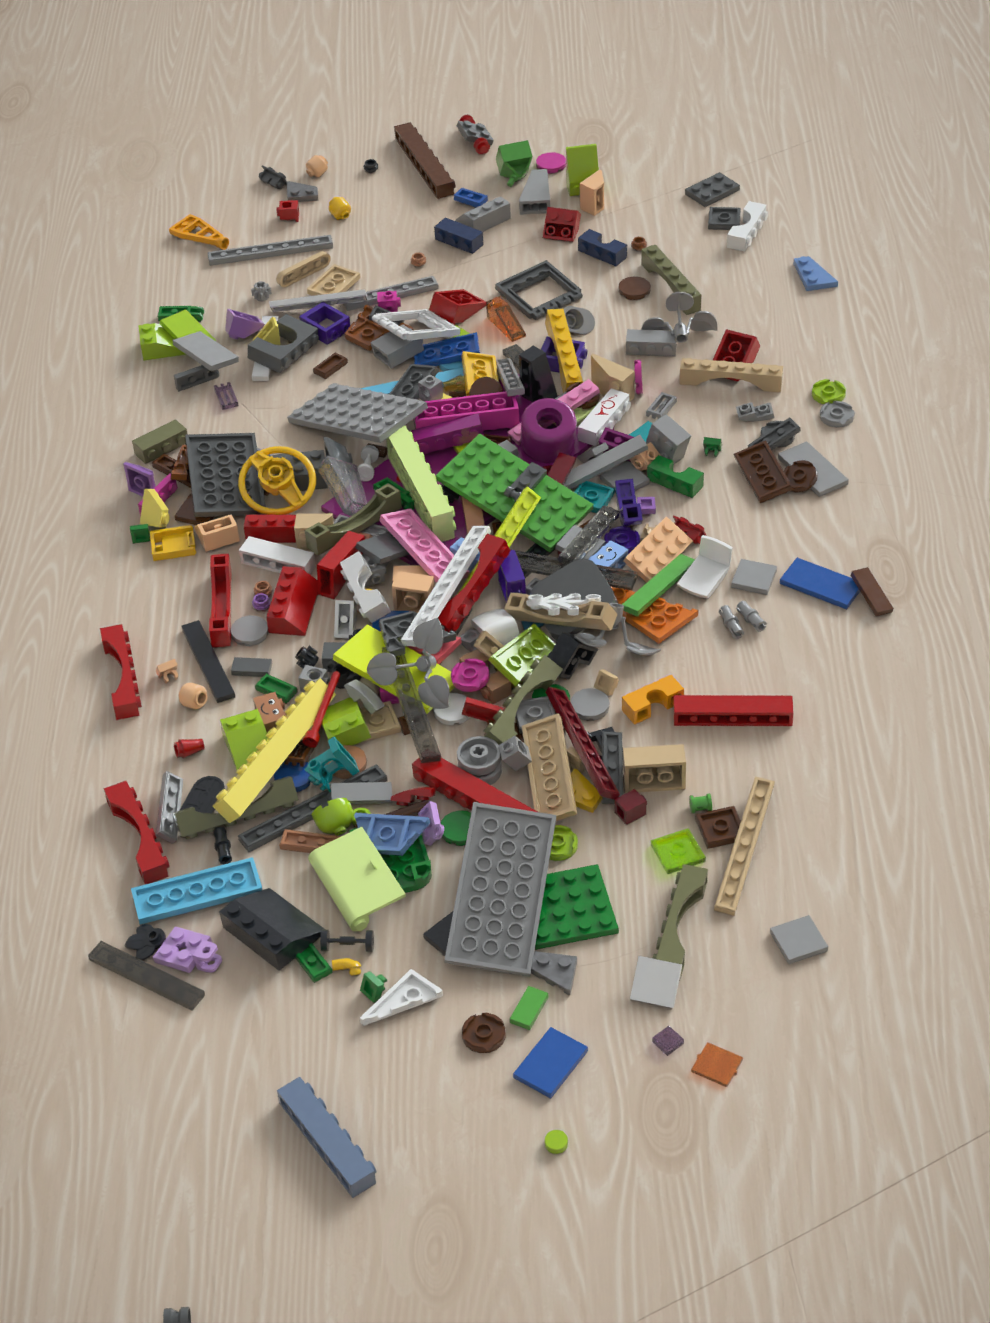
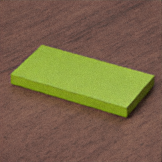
M533 624L489 658V661L516 687L518 683L523 682L521 678L527 671H532L530 668L532 663L536 659L540 660L544 655L548 656L553 650L555 643L537 625Z

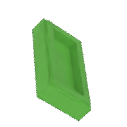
M528 986L510 1017V1023L530 1030L548 999V993Z

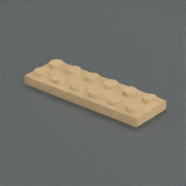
M558 713L522 725L524 744L528 746L532 760L528 764L534 810L540 813L556 815V821L577 815L561 716Z

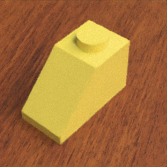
M144 489L140 524L166 527L170 519L169 509L155 489Z

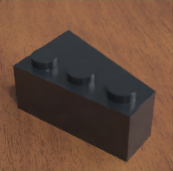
M533 345L519 354L520 380L525 389V394L521 396L532 403L544 398H557L558 395L546 352Z

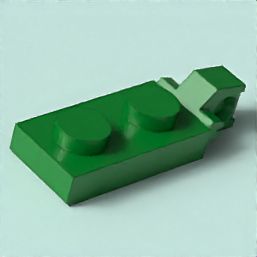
M388 477L373 484V490L376 491L389 483L400 490L401 506L403 509H415V501L410 496V492Z

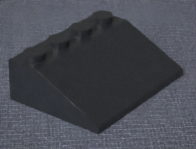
M270 888L236 898L219 911L223 928L279 971L295 959L298 953L301 954L306 950L309 944L317 941L321 937L322 930H326Z

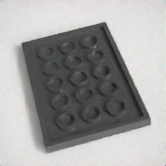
M255 433L185 435L194 517L228 516L231 514L232 516L266 515L255 511L243 500L238 486V478L242 466L251 455L257 452ZM252 465L245 479L246 490L257 504L266 507L263 488L259 483L258 471Z

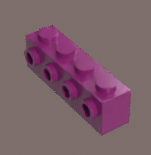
M479 414L411 430L414 442L418 443L420 453L423 452L424 455L429 452L445 450L449 447L469 443L479 434L484 436Z

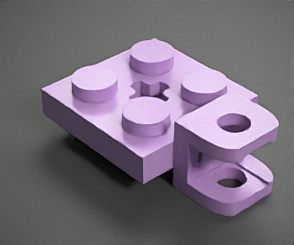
M176 926L153 956V960L157 964L188 973L193 970L195 965L197 970L209 973L215 972L222 962L221 956L216 954L218 947L215 943H212L210 936ZM210 961H215L214 964L208 965Z

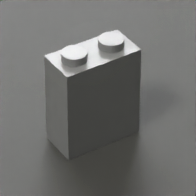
M405 325L400 326L404 328L406 331H413L411 328H408ZM388 332L370 342L374 356L391 369L424 351L423 339L403 340L392 332Z

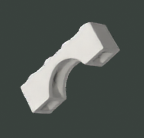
M751 201L747 203L743 210V223L745 224L732 226L727 234V248L745 252L747 247L751 245L752 239L756 237L757 231L762 228L763 222L767 220V205Z
M358 551L340 562L343 568L341 574L345 580L349 581L347 586L352 593H355L353 599L358 606H361L359 611L363 618H368L373 623L390 613L391 610L378 589L365 590V584L372 575V572L361 553Z

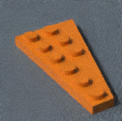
M606 579L617 598L618 604L622 605L636 593L629 590L627 586L619 587ZM659 597L639 616L623 611L622 617H626V622L660 644L696 618L698 610L693 608L688 610L683 608L681 604L676 603L673 605Z

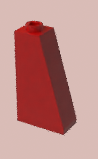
M348 531L317 564L318 595L331 599L337 597L346 582L341 574L343 568L340 562L359 551L356 549V543L365 540V535Z

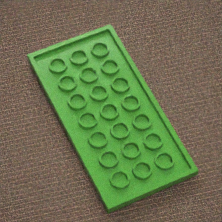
M479 434L436 474V479L503 522L515 504V499L506 497L504 492L530 464ZM546 475L533 489L541 499L519 533L551 552L563 536L574 525L577 526L593 510L594 504Z

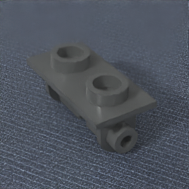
M262 165L264 170L259 173L261 181L269 183L277 189L283 188L284 184L287 185L286 176L283 173H277L273 168H267Z

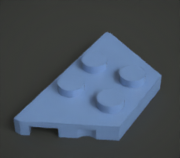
M367 813L354 814L358 828L363 827L379 854L402 856L430 824L428 817Z

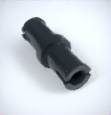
M217 827L213 831L215 837L214 847L218 852L220 864L224 865L232 861L230 853L231 843L227 839L226 829L224 827Z

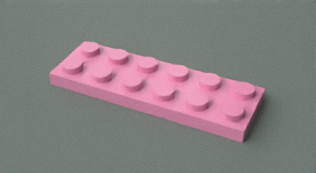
M412 509L380 515L379 521L428 575L434 576V581L437 583L454 557V554ZM467 570V572L465 573V575L463 576L462 579L468 578V576H469V571H468V570Z

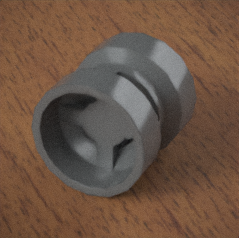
M181 1307L179 1312L173 1308H164L163 1323H191L190 1307Z

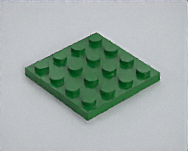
M598 864L547 874L535 950L619 933V927Z

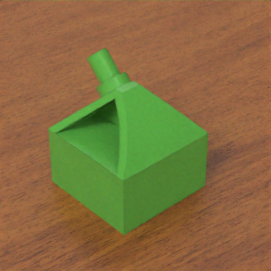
M528 140L498 147L496 163L500 176L510 178L507 182L509 187H512L515 182L524 178L529 171L533 156Z

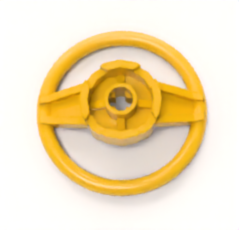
M274 446L258 450L249 457L239 473L238 486L243 500L255 511L266 515H286L300 509L309 501L315 490L316 473L310 460L301 452L289 447ZM275 453L288 454L299 459L305 465L309 474V485L304 495L301 494L295 483L293 467L290 461L284 457L273 458V456L267 455ZM252 465L258 471L259 483L262 488L274 496L280 494L290 506L278 509L267 508L257 504L249 496L246 490L245 479Z

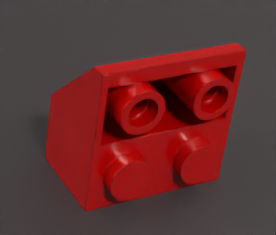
M547 207L542 238L573 242L579 230L580 212L578 210Z

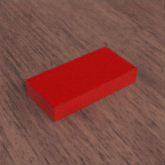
M466 697L462 715L488 722V720H494L493 717L499 709L503 710L504 708Z

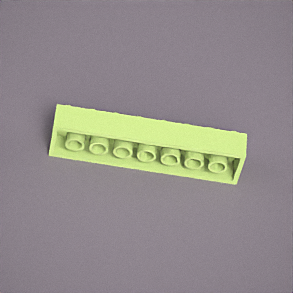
M403 426L386 439L388 458L404 488L410 492V496L415 501L414 507L421 520L441 542L455 538L454 530H456V524L453 520V517H455L454 508L449 506L448 497L443 495L442 487L440 484H437L435 474L431 473L429 463L425 462L423 452L420 453L419 445L417 442H414L412 432H409L406 426Z

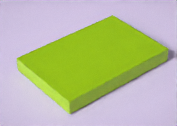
M187 310L160 320V325L174 339L201 331L216 341Z

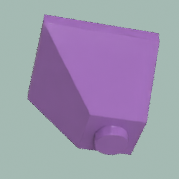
M227 309L225 331L230 338L244 339L262 329L265 325L257 316Z
M128 462L123 463L129 491L143 497L144 489H154L156 487L153 471L140 465Z

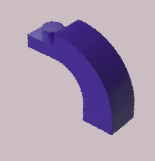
M633 479L615 480L617 508L622 526L642 524L641 505L636 502Z

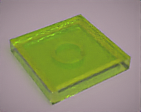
M689 828L651 840V846L667 874L682 870L683 864L695 866L706 862V857Z

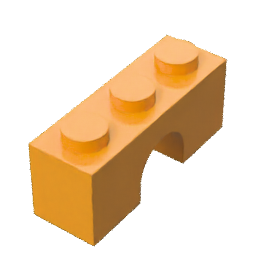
M669 675L623 696L622 711L635 725L651 717L652 703H660L667 710L674 707V695H684V688L672 675Z

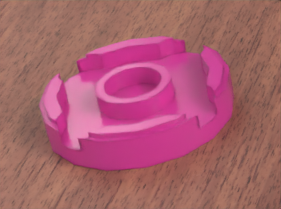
M555 152L544 153L536 159V167L547 169L548 174L557 173L558 170L561 169L562 171L566 167V158Z
M635 360V389L637 394H643L641 360Z
M469 658L465 659V662L457 663L451 671V679L453 685L458 690L473 692L480 690L488 683L490 673L483 661Z

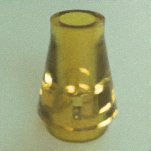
M459 375L443 382L445 392L465 391L464 375Z

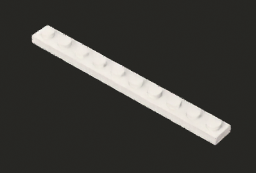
M473 526L402 637L401 642L404 646L416 647L413 641L415 628L424 622L438 618L478 554L479 550L477 547L486 534L491 533L489 526Z

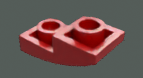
M436 787L409 789L391 796L390 801H397L396 805L408 806L409 803L415 801V795L419 800H429V797L435 796Z

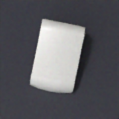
M702 535L699 555L679 580L677 586L694 596L708 599L729 571L733 547L718 539Z
M504 609L491 610L471 619V626L480 634L482 631H487L504 646L520 634L515 619Z

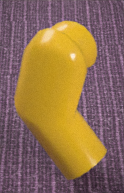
M350 958L332 960L333 971L349 969L351 976L361 974L360 967L362 966L358 961Z

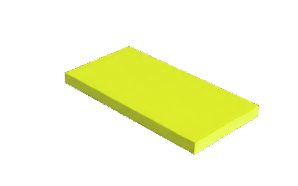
M368 624L333 654V660L370 680L426 714L433 709L423 703L418 695V687L425 682L424 677L427 672L420 671L417 666L396 669L398 673L397 679L390 685L376 683L367 673V666L370 660L380 653H387L381 632ZM405 646V654L395 657L396 665L415 663L423 655ZM436 663V667L432 670L429 677L439 675L445 678L451 692L455 688L451 679V671Z

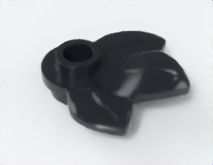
M144 924L137 927V934L127 939L125 947L137 950L136 961L139 962L152 956L155 949L160 948L166 940V935L162 929Z

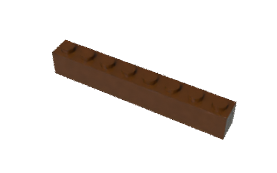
M411 122L394 126L395 140L435 197L440 199L454 195V188L456 187L454 179L450 178L448 171H445L443 164H440L438 157H435L432 149L428 147L427 142L418 133L417 128Z

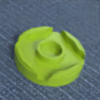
M830 379L820 380L812 388L813 399L821 404H832L833 401L842 402L846 396L845 386L837 380H834V382L830 381Z
M555 825L549 860H566L576 853L578 848L577 835L567 826Z

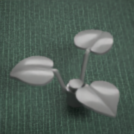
M674 292L666 299V308L669 311L677 310L678 323L674 329H672L668 322H664L662 318L653 317L643 323L641 330H670L676 342L684 343L688 340L689 329L693 331H717V321L712 313L699 311L695 313L694 317H690L686 327L681 321V310L690 309L694 304V299L686 292Z
M609 603L617 613L612 629H617L619 622H621L624 642L628 651L639 655H652L661 651V648L655 649L639 643H630L625 626L626 617H622L624 606L618 603ZM601 630L598 636L586 633H579L574 636L576 640L593 647H603L607 644V641L602 639L605 630Z
M438 618L418 625L413 632L415 646L423 649L422 653L425 655L419 657L417 662L396 665V658L393 654L380 653L374 656L368 663L367 673L380 685L394 683L398 676L396 669L417 666L420 671L427 672L424 677L425 682L418 687V695L421 701L432 708L444 709L449 707L450 691L446 679L439 675L429 677L432 670L436 667V659L431 654L438 653L443 645V630Z

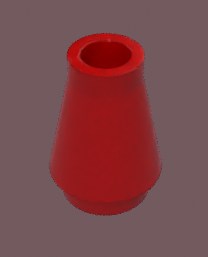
M202 738L179 739L178 742H174V751L177 758L182 757L184 759L205 749Z

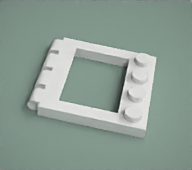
M427 309L378 313L372 317V321L403 340L438 337L453 338V336L460 335V328ZM417 319L418 322L424 323L432 329L406 331L392 321Z

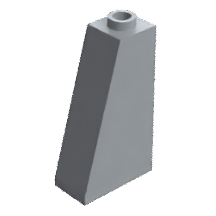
M547 169L531 171L519 199L520 215L547 213V207H550Z

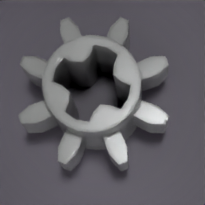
M263 281L255 283L254 288L251 289L254 299L261 302L266 301L269 295L272 294L271 287Z

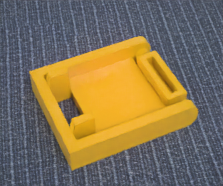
M187 525L150 531L153 561L196 554L193 526Z

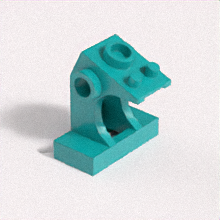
M335 737L328 740L330 748L312 759L304 769L310 775L308 779L315 786L320 784V790L322 791L326 789L331 792L329 783L332 781V775L336 771L345 769L353 776L360 772L355 759Z

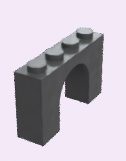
M287 314L281 317L277 324L280 337L292 343L288 345H275L257 337L248 344V359L281 373L295 360H298L302 354L306 353L308 349L317 344L319 340L318 328Z

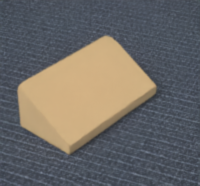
M482 631L474 647L490 658L504 645L487 631Z

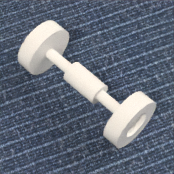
M368 445L362 449L361 458L364 460V464L359 465L356 471V475L361 481H370L374 476V468L371 466V463L378 459L379 452L376 447Z

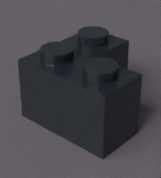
M562 632L557 638L553 650L547 657L563 669L559 675L560 677L570 679L579 663L590 665L598 648L576 640L574 638L575 635Z

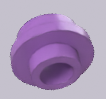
M263 593L255 595L252 601V606L256 610H265L271 604L270 598Z

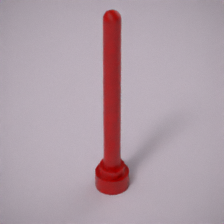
M338 671L333 672L312 728L304 735L303 743L308 747H317L320 736L318 732L340 678Z

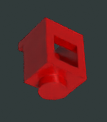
M298 200L280 201L279 207L276 208L277 217L280 216V220L289 221L295 219L296 222H299Z

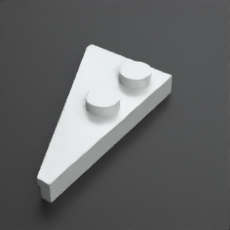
M410 969L360 1017V1023L365 1026L443 996V990Z

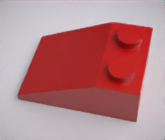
M464 289L434 292L429 310L455 325L470 318L484 308L488 302Z
M726 329L713 360L753 363L761 346L756 336ZM726 378V379H730V380H734V381H739V380H740V379H735V378Z

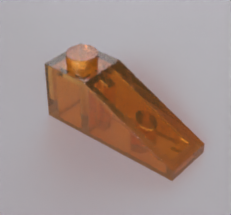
M501 296L486 301L487 318L512 342L526 337L525 331L509 304Z

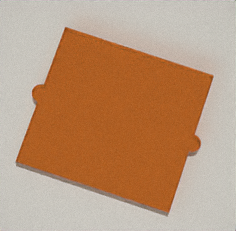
M707 1042L701 1054L697 1055V1060L691 1072L728 1087L733 1076L737 1075V1069L743 1061V1057Z

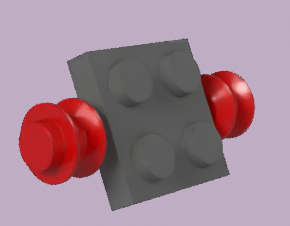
M463 115L456 125L465 141L474 142V148L478 154H486L490 149V145L493 144V138L485 125L481 123L475 124L471 115Z

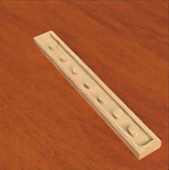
M756 776L754 778L714 911L735 916L775 781Z

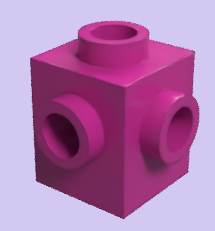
M397 291L377 292L379 307L391 312H398V307H401L400 297H397Z

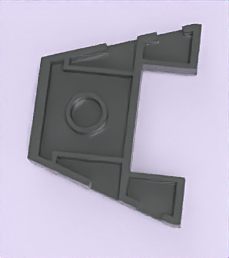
M410 611L379 620V627L387 653L393 654L395 657L405 654V646L402 644L401 639L416 617V612ZM442 626L443 643L456 640V633L452 630L449 633Z

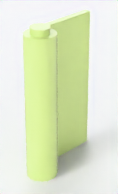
M363 827L345 834L313 850L309 854V862L352 931L364 930L369 923L368 915L406 897L405 892Z

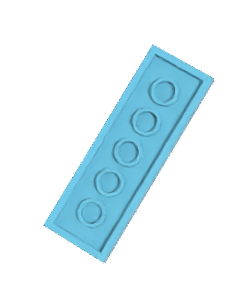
M253 857L131 888L140 925L230 902L236 898L263 890Z

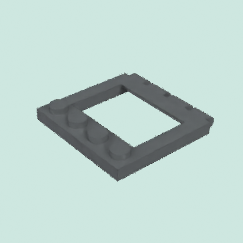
M547 260L495 284V289L529 319L533 318L534 320L545 316L549 309L562 308L570 304L571 301L574 302L583 297L581 289ZM549 276L568 291L535 308H532L515 293Z

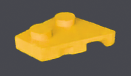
M574 768L571 772L576 807L593 813L601 802L602 796Z

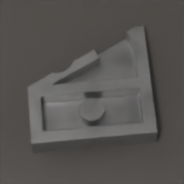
M287 181L288 201H317L318 188L316 186Z
M534 951L531 974L544 979L546 983L552 986H559L564 989L565 994L571 995L577 956Z

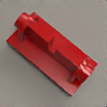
M673 515L674 524L684 533H687L686 535L693 540L694 544H700L702 535L707 536L704 527L701 525H694L684 517L679 518Z

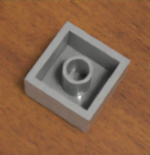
M665 414L652 423L646 444L651 442L660 456L673 460L674 465L684 458L691 435Z

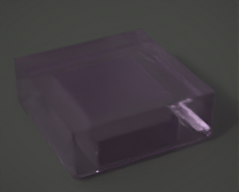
M667 1026L652 1037V1042L668 1056L684 1044V1039L670 1026Z

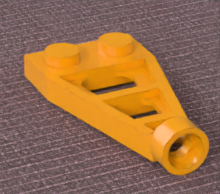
M191 214L169 228L170 234L181 239L215 245L222 250L227 249L229 246L228 238L224 237L201 218ZM197 227L201 228L196 234L189 233ZM208 233L212 234L209 237H205V235Z

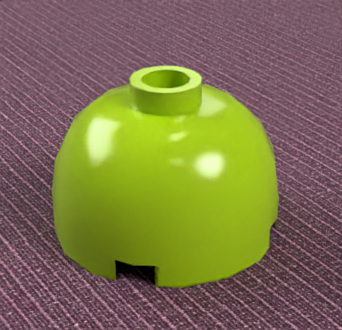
M345 797L330 800L327 802L328 806L322 808L320 805L312 812L313 820L318 829L323 833L335 834L336 836L344 834L354 819L351 803Z

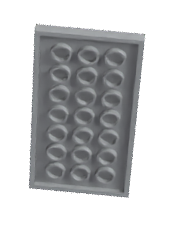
M333 383L326 390L318 393L312 400L305 402V405L294 410L287 418L289 423L381 443L426 410L428 406L425 401Z
M473 802L445 963L530 977L556 815Z

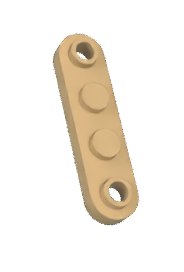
M321 251L279 272L276 282L282 287H288L327 267L331 257L325 251Z

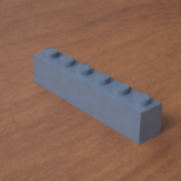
M298 1077L277 1090L279 1104L352 1198L376 1184L375 1173L377 1171L371 1161L367 1162L361 1148L358 1145L354 1146L347 1130H342L339 1127V1122L335 1115L328 1113L324 1101L321 1098H316L314 1090L308 1082L305 1084L301 1077Z

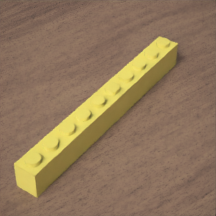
M321 678L315 682L310 681L303 688L305 692H301L294 699L296 703L291 704L285 710L286 715H283L276 721V728L273 727L266 734L267 739L262 740L256 746L258 750L247 757V764H243L236 771L238 775L232 777L226 783L227 789H223L216 796L217 801L213 807L229 823L244 813L313 725L328 687ZM333 693V696H332V698H331V701H332V699L336 696L335 693Z

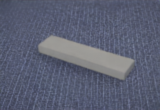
M166 771L162 776L156 836L173 844L177 840L178 833L173 813L180 811L183 779Z

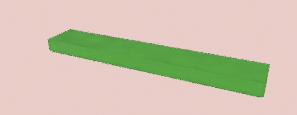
M683 554L678 555L622 604L624 606L623 611L639 616L682 578L695 559Z

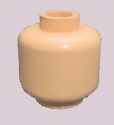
M314 155L306 163L307 174L311 177L322 176L328 169L327 160L321 155Z
M186 683L179 691V702L185 707L200 709L207 702V691L201 685Z

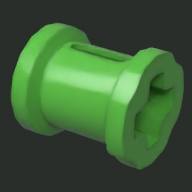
M710 793L706 794V796H689L691 814L702 810L712 811Z

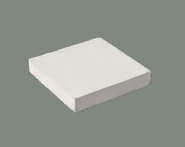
M638 956L630 999L674 1008L682 964Z

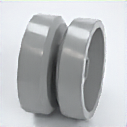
M477 736L464 740L459 745L457 750L459 768L489 785L494 784L500 778L502 773L501 753L496 741L489 737Z

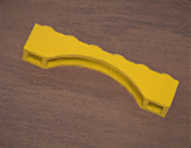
M549 309L546 314L545 326L548 336L551 337L556 349L561 387L564 393L570 385L577 382L582 384L583 379L564 309Z

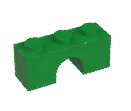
M658 455L647 466V477L651 482L693 498L704 486L703 472L690 467L683 472H673V460Z

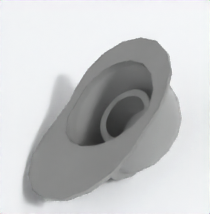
M574 306L563 308L570 332L587 334L594 329L595 319L589 310Z

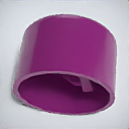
M553 398L540 399L527 406L521 418L520 443L524 452L534 460L546 463L555 462L559 452L569 455L575 445L577 420L574 411L563 401ZM541 420H554L557 428L545 429L538 423Z

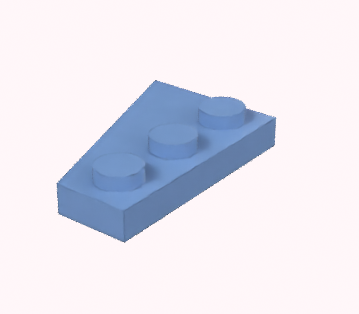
M802 256L794 258L793 264L806 291L838 287V281L811 257Z

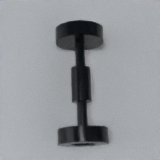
M322 930L320 938L321 951H329L330 943H339L340 945L365 943L366 952H373L374 931L367 930L365 939H355V936L330 938L329 930Z

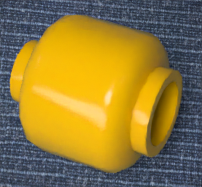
M334 197L329 202V212L337 220L349 217L351 206L343 197Z

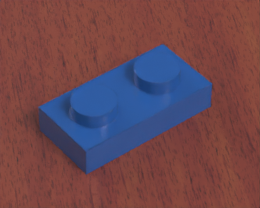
M461 188L454 194V200L477 208L488 201V196Z

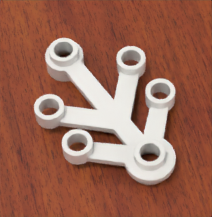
M556 593L544 598L542 595L535 594L528 596L526 605L534 610L547 609L548 615L551 616L559 615L560 608L566 609L568 615L575 616L579 614V607L573 605H583L591 601L601 602V596L590 594L585 597L586 600H581V595L577 593L566 597Z

